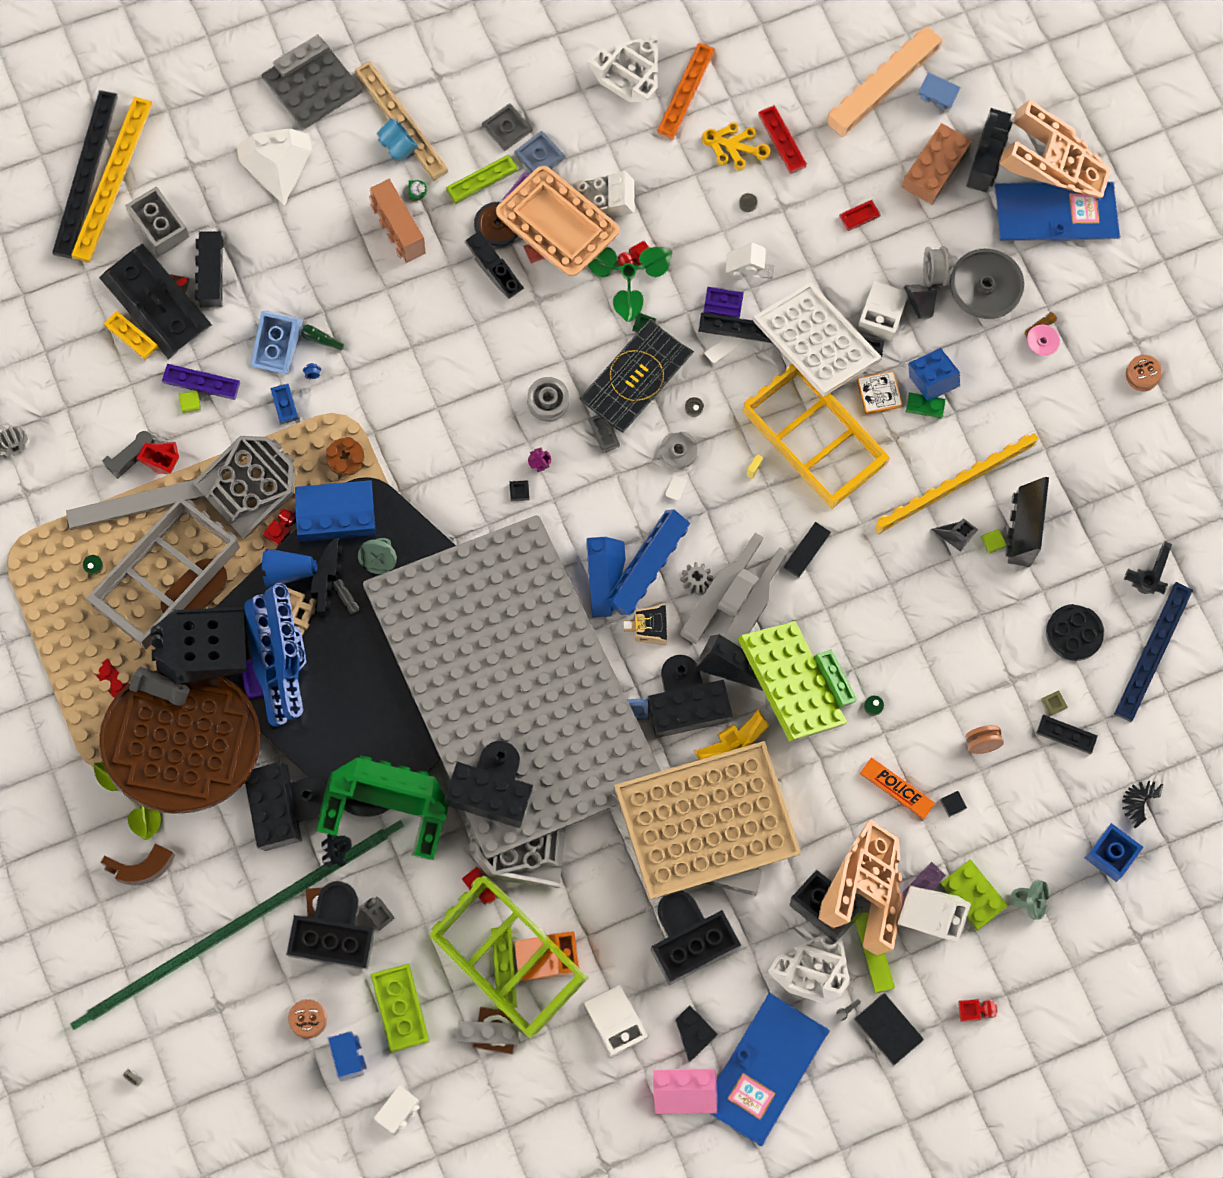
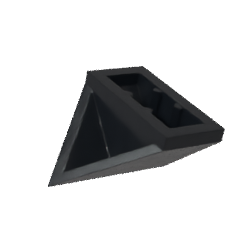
M919 284L904 286L918 319L933 317L938 290Z
M964 518L959 522L931 529L960 552L978 531L976 527Z

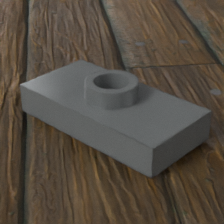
M599 415L588 418L602 453L620 447L611 424Z

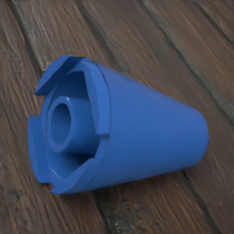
M265 549L262 556V571L265 570L267 576L263 577L264 584L267 588H270L277 583L286 584L314 575V572H317V561L313 560L312 556Z

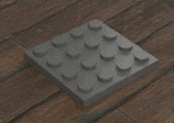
M329 47L328 52L285 78L281 76L275 66L261 74L263 80L302 130L362 93V88Z

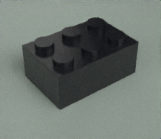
M816 869L791 897L789 906L834 943H837L861 916L863 906L854 900L850 922L836 928H832L819 920L822 901L832 881Z

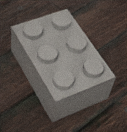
M157 186L125 205L129 216L158 256L189 238L187 227Z

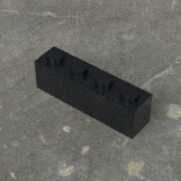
M221 231L199 232V238L195 240L196 250H198V255L195 256V265L198 267V272H195V283L198 284V289H195V301L199 302L200 307H222L223 236Z

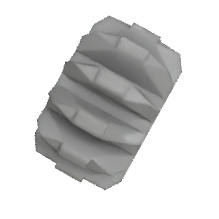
M18 426L9 427L6 430L3 429V432L0 433L1 455H6V457L21 453L29 444L26 432L23 428H18Z
M695 562L694 567L688 564L687 570H682L683 577H681L680 581L684 583L683 589L689 588V594L693 590L696 591V595H699L700 590L705 593L711 585L710 581L713 580V576L709 575L710 569L704 570L705 564L698 567V563ZM694 576H698L699 581H696Z

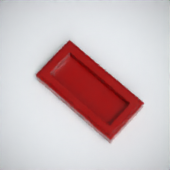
M869 200L841 213L839 217L847 231H850L879 218L881 214L873 200Z

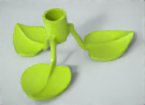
M103 761L94 763V774L98 783L106 790L119 791L107 774ZM143 806L142 809L135 808L128 815V826L133 833L144 840H149L157 833L160 827L161 815L159 811Z

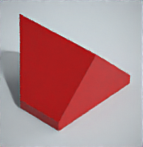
M145 442L136 459L158 474H171L179 459L176 442Z

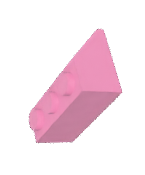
M715 1069L653 1070L655 1114H717V1073Z

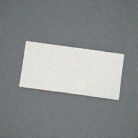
M380 1011L329 1035V1037L352 1031L360 1039L362 1049L358 1051L359 1055H363L365 1059L389 1048Z

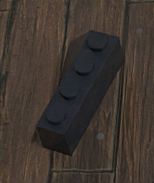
M720 634L710 636L693 670L702 671L763 691L743 649Z

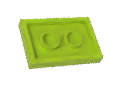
M971 859L939 884L947 894L959 896L971 904L966 918L977 931L1009 906Z

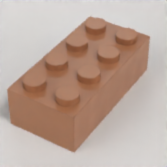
M941 123L904 177L902 188L933 205L968 153L972 140Z
M390 178L371 187V195L369 196L371 201L370 207L374 214L377 213L379 215V223L383 229H387V236L390 242L395 243L399 258H403L407 263L426 254L424 237Z

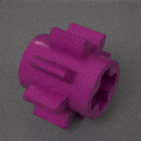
M542 447L530 452L528 464L532 469L536 468L537 472H541L550 467L551 455L548 451H543Z

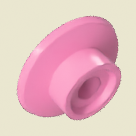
M1037 325L1029 331L1027 342L1034 353L1047 356L1057 351L1060 345V337L1054 328L1048 325Z

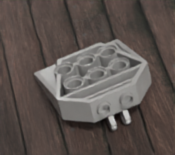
M240 436L193 484L238 534L245 539L294 495L295 467L292 464L294 460L288 453L283 454L284 449L275 439L271 441L268 437ZM248 456V463L240 464L241 458ZM261 470V476L253 478L254 471ZM225 472H232L230 479H223ZM268 484H274L272 492H266L265 488ZM239 485H243L245 488L241 494L236 493V488ZM252 499L257 500V505L254 508L248 507V503Z
M566 827L535 839L538 845L536 847L531 846L528 842L490 859L485 858L472 829L470 832L472 840L469 843V849L473 851V858L490 879L559 888ZM503 856H510L512 862H505ZM526 859H533L536 865L530 866Z

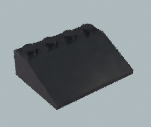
M1043 477L1019 486L1016 493L1013 492L1012 504H1014V510H1011L1009 519L1012 521V528H1009L1007 536L1010 539V546L1007 545L1005 553L1009 564L1030 567L1041 550L1049 477Z

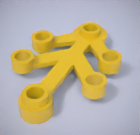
M735 122L729 123L728 126L718 131L714 129L704 131L702 142L706 146L712 147L717 155V163L721 166L728 163V156L723 153L719 145L727 148L735 162L734 167L738 171L744 170L746 162L740 157L737 150L756 155V158L759 160L769 158L770 148L767 145L760 144L757 147L740 143V141L745 139L752 140L755 138L756 131L752 127H748L744 132L737 135L735 134L738 132L739 126ZM728 133L735 135L729 139L723 138Z

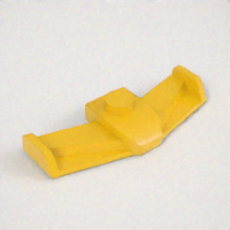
M757 709L739 730L732 724L717 734L721 740L720 742L694 750L693 752L698 760L752 745L769 727V724L760 709Z

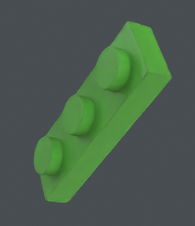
M832 649L815 655L814 659L839 708L855 703L857 698Z

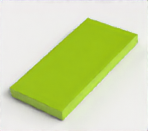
M410 964L370 974L390 1053L429 1043L430 1040Z

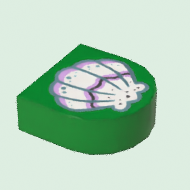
M409 180V200L424 198L427 194L426 184L420 180Z

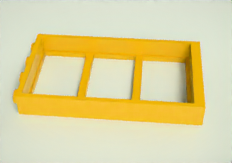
M793 364L786 368L784 374L775 376L769 386L764 385L755 397L751 396L744 402L743 413L831 509L836 507L889 462L890 457L834 396L829 393L823 397ZM798 375L820 400L776 435L756 414L754 409ZM826 405L848 430L803 465L781 439ZM853 434L876 460L831 495L812 475L809 469Z

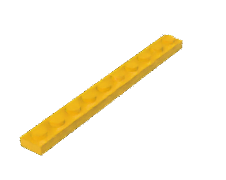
M138 97L133 98L71 254L74 259L88 263L92 260L151 110L152 102Z
M1035 433L1030 436L1028 434L1022 436L1016 444L1010 443L1003 448L1002 452H994L989 455L986 461L976 462L972 469L968 471L962 470L952 480L950 478L946 479L940 484V487L936 489L933 487L927 490L924 496L913 498L905 507L902 505L897 507L891 515L887 516L885 514L877 519L875 530L878 534L886 531L1036 445L1039 438Z

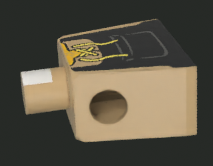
M666 605L635 610V620H623L624 632H635V641L657 645L667 644Z

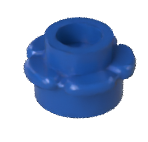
M309 363L303 368L307 379H317L320 377L321 367L317 366V364Z

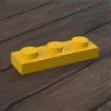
M118 311L103 323L108 330L144 360L158 348L155 342Z

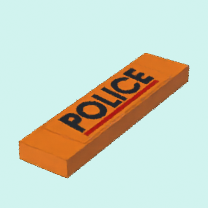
M872 757L860 772V775L923 820L935 805L934 801Z

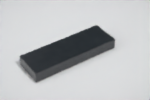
M815 522L783 568L800 578L831 534V531Z
M1042 715L1036 731L1038 735L1090 755L1093 752L1098 735L1046 715Z

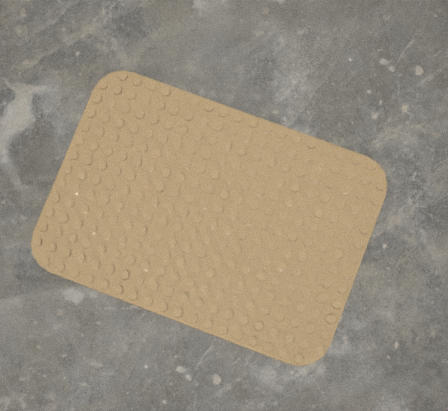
M328 413L312 417L265 436L271 441L275 439L284 449L283 454L288 453L294 460L292 463L295 467L294 495L245 539L238 534L207 498L192 501L198 511H205L211 517V521H218L224 527V531L227 533L232 532L238 538L237 542L240 546L239 550L224 565L228 577L225 589L206 608H215L262 562L265 549L275 550L278 547L266 539L263 534L273 520L280 523L278 515L282 509H289L296 516L295 487L346 483L362 477L376 478L388 484L370 441L358 422L346 415ZM340 438H353L362 446L364 451V462L361 469L350 476L334 473L327 464L326 450L331 443ZM343 453L340 459L347 461L350 454ZM221 454L104 501L197 479ZM242 457L240 464L248 463L249 457ZM254 471L253 478H259L262 471ZM225 472L223 479H230L232 472ZM268 484L265 488L266 492H272L274 484ZM239 485L236 488V493H243L244 486ZM250 500L248 507L254 508L257 505V500ZM172 506L70 530L66 515L26 532L17 539L9 552L7 567L10 581L76 749L84 761L92 767L94 763L102 762L99 743L100 729L104 715L114 699L108 692L111 688V683L108 680L100 681L95 675L100 674L99 668L103 665L102 662L107 658L110 660L111 664L120 673L117 679L122 684L131 683L133 674L140 666L151 671L157 669L156 661H152L151 652L155 647L150 645L147 650L93 608L86 598ZM186 512L162 537L163 540L194 564L202 559H214L227 545ZM296 521L292 526H286L290 529L288 536L297 528ZM156 543L133 570L164 594L189 568ZM97 555L101 558L103 569L99 574L90 575L84 570L83 561L87 556ZM129 575L103 600L144 634L163 615L161 600Z

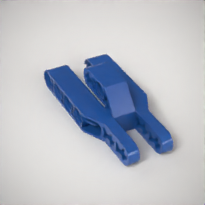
M283 583L271 586L265 591L264 595H256L244 604L251 654L254 661V672L263 690L268 722L274 727L285 724L287 719L292 720L299 717L303 712L298 674L299 670L306 664L302 633L298 627L294 626L289 591Z

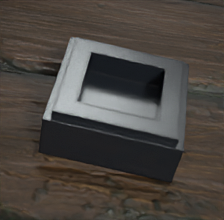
M528 480L509 481L511 501L530 500Z
M959 791L940 799L948 817L967 809Z

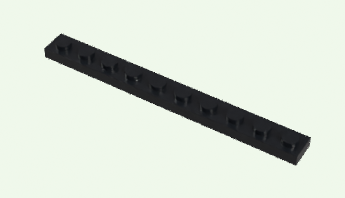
M102 90L98 92L52 251L54 256L72 259L71 254L77 242L118 99L117 93Z
M701 312L698 332L773 343L753 320ZM863 337L882 357L884 340Z

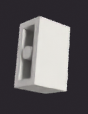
M754 243L727 253L726 274L733 276L735 279H743L765 268V248Z
M399 1085L374 1119L393 1135L396 1132L400 1134L407 1125L405 1121L409 1115L413 1117L419 1110V1100Z

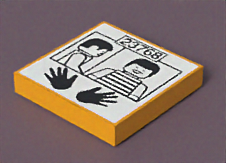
M894 371L857 378L865 414L902 408Z

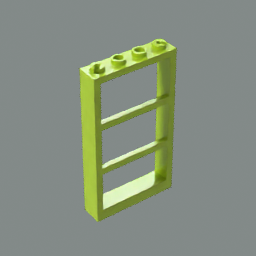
M478 877L472 883L473 887L469 892L466 891L459 897L458 904L446 911V917L441 922L438 921L433 925L429 936L529 1038L535 1037L588 980V977L489 877ZM488 887L513 913L468 961L443 934ZM519 918L544 944L503 989L498 992L473 966L515 920ZM550 949L575 976L534 1021L529 1024L504 997Z

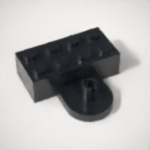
M994 108L990 109L966 187L986 193L989 186L993 187L999 171L1001 156L1006 147L1008 135L1013 121H1010L1011 113Z
M674 655L668 658L661 670L664 692L649 695L647 699L655 737L660 738L731 722L733 714L724 679L703 684L700 671L693 670L696 662L691 657Z
M494 741L483 749L477 767L456 762L445 795L444 805L521 828L533 785L515 779L520 764V756L517 749L508 742Z
M282 762L254 768L245 782L257 848L268 851L301 842L299 822L319 817L327 783L315 777L291 782L288 765Z
M342 881L331 882L325 885L318 895L314 918L294 915L286 953L288 957L368 970L375 929L355 925L358 896L353 887Z
M685 891L663 896L659 901L657 914L668 938L651 946L650 950L668 985L740 949L741 944L723 910L704 918L694 898Z

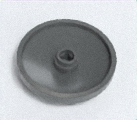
M977 249L962 256L955 264L950 277V290L955 302L966 313L977 318L995 319L1007 315L1018 305L1024 292V277L1018 264L1007 254L995 249Z

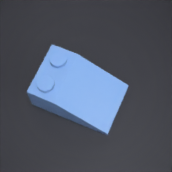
M268 310L261 311L251 366L288 374L299 340L303 319Z

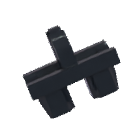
M327 834V839L321 842V847L327 853L322 856V862L328 867H332L335 864L340 867L346 865L345 852L351 849L352 840L345 835L332 836Z

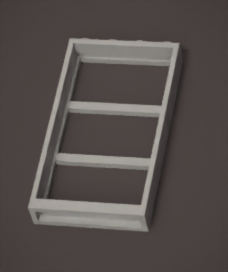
M181 497L86 598L93 608L146 650L151 645V628L144 634L103 601L114 588L129 575L166 604L169 608L153 624L154 626L173 610L184 609L240 548L237 542L238 538L232 532L227 533L224 531V527L218 521H211V517L205 511H198L192 501H185ZM185 512L227 544L204 570L162 539ZM156 543L198 575L175 602L133 570Z

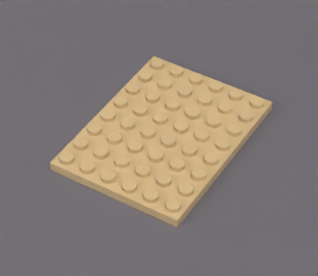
M765 741L614 785L649 900L801 855Z

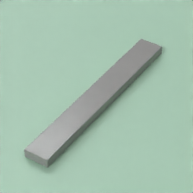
M194 479L66 510L69 528L74 530L173 506L180 497L185 501H194L206 497L193 484L196 480Z

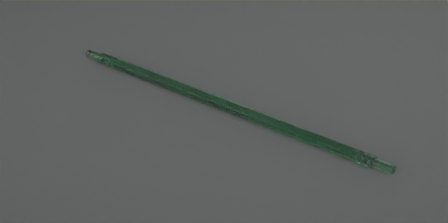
M399 820L384 830L380 829L345 852L346 864L387 840L388 836L403 828L404 824L402 821ZM325 864L117 993L87 1010L86 1014L70 1023L72 1029L76 1030L90 1020H96L341 867L337 864L332 867H328Z

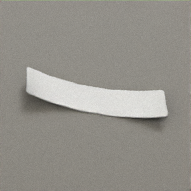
M726 336L715 346L704 352V354L715 363L736 348L744 339Z
M692 465L686 467L685 469L691 471ZM673 475L665 496L680 500L687 480Z

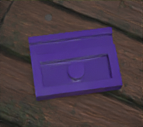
M707 287L703 313L740 318L744 292Z

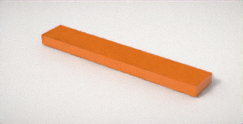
M698 42L657 130L658 134L674 140L711 61L715 48Z

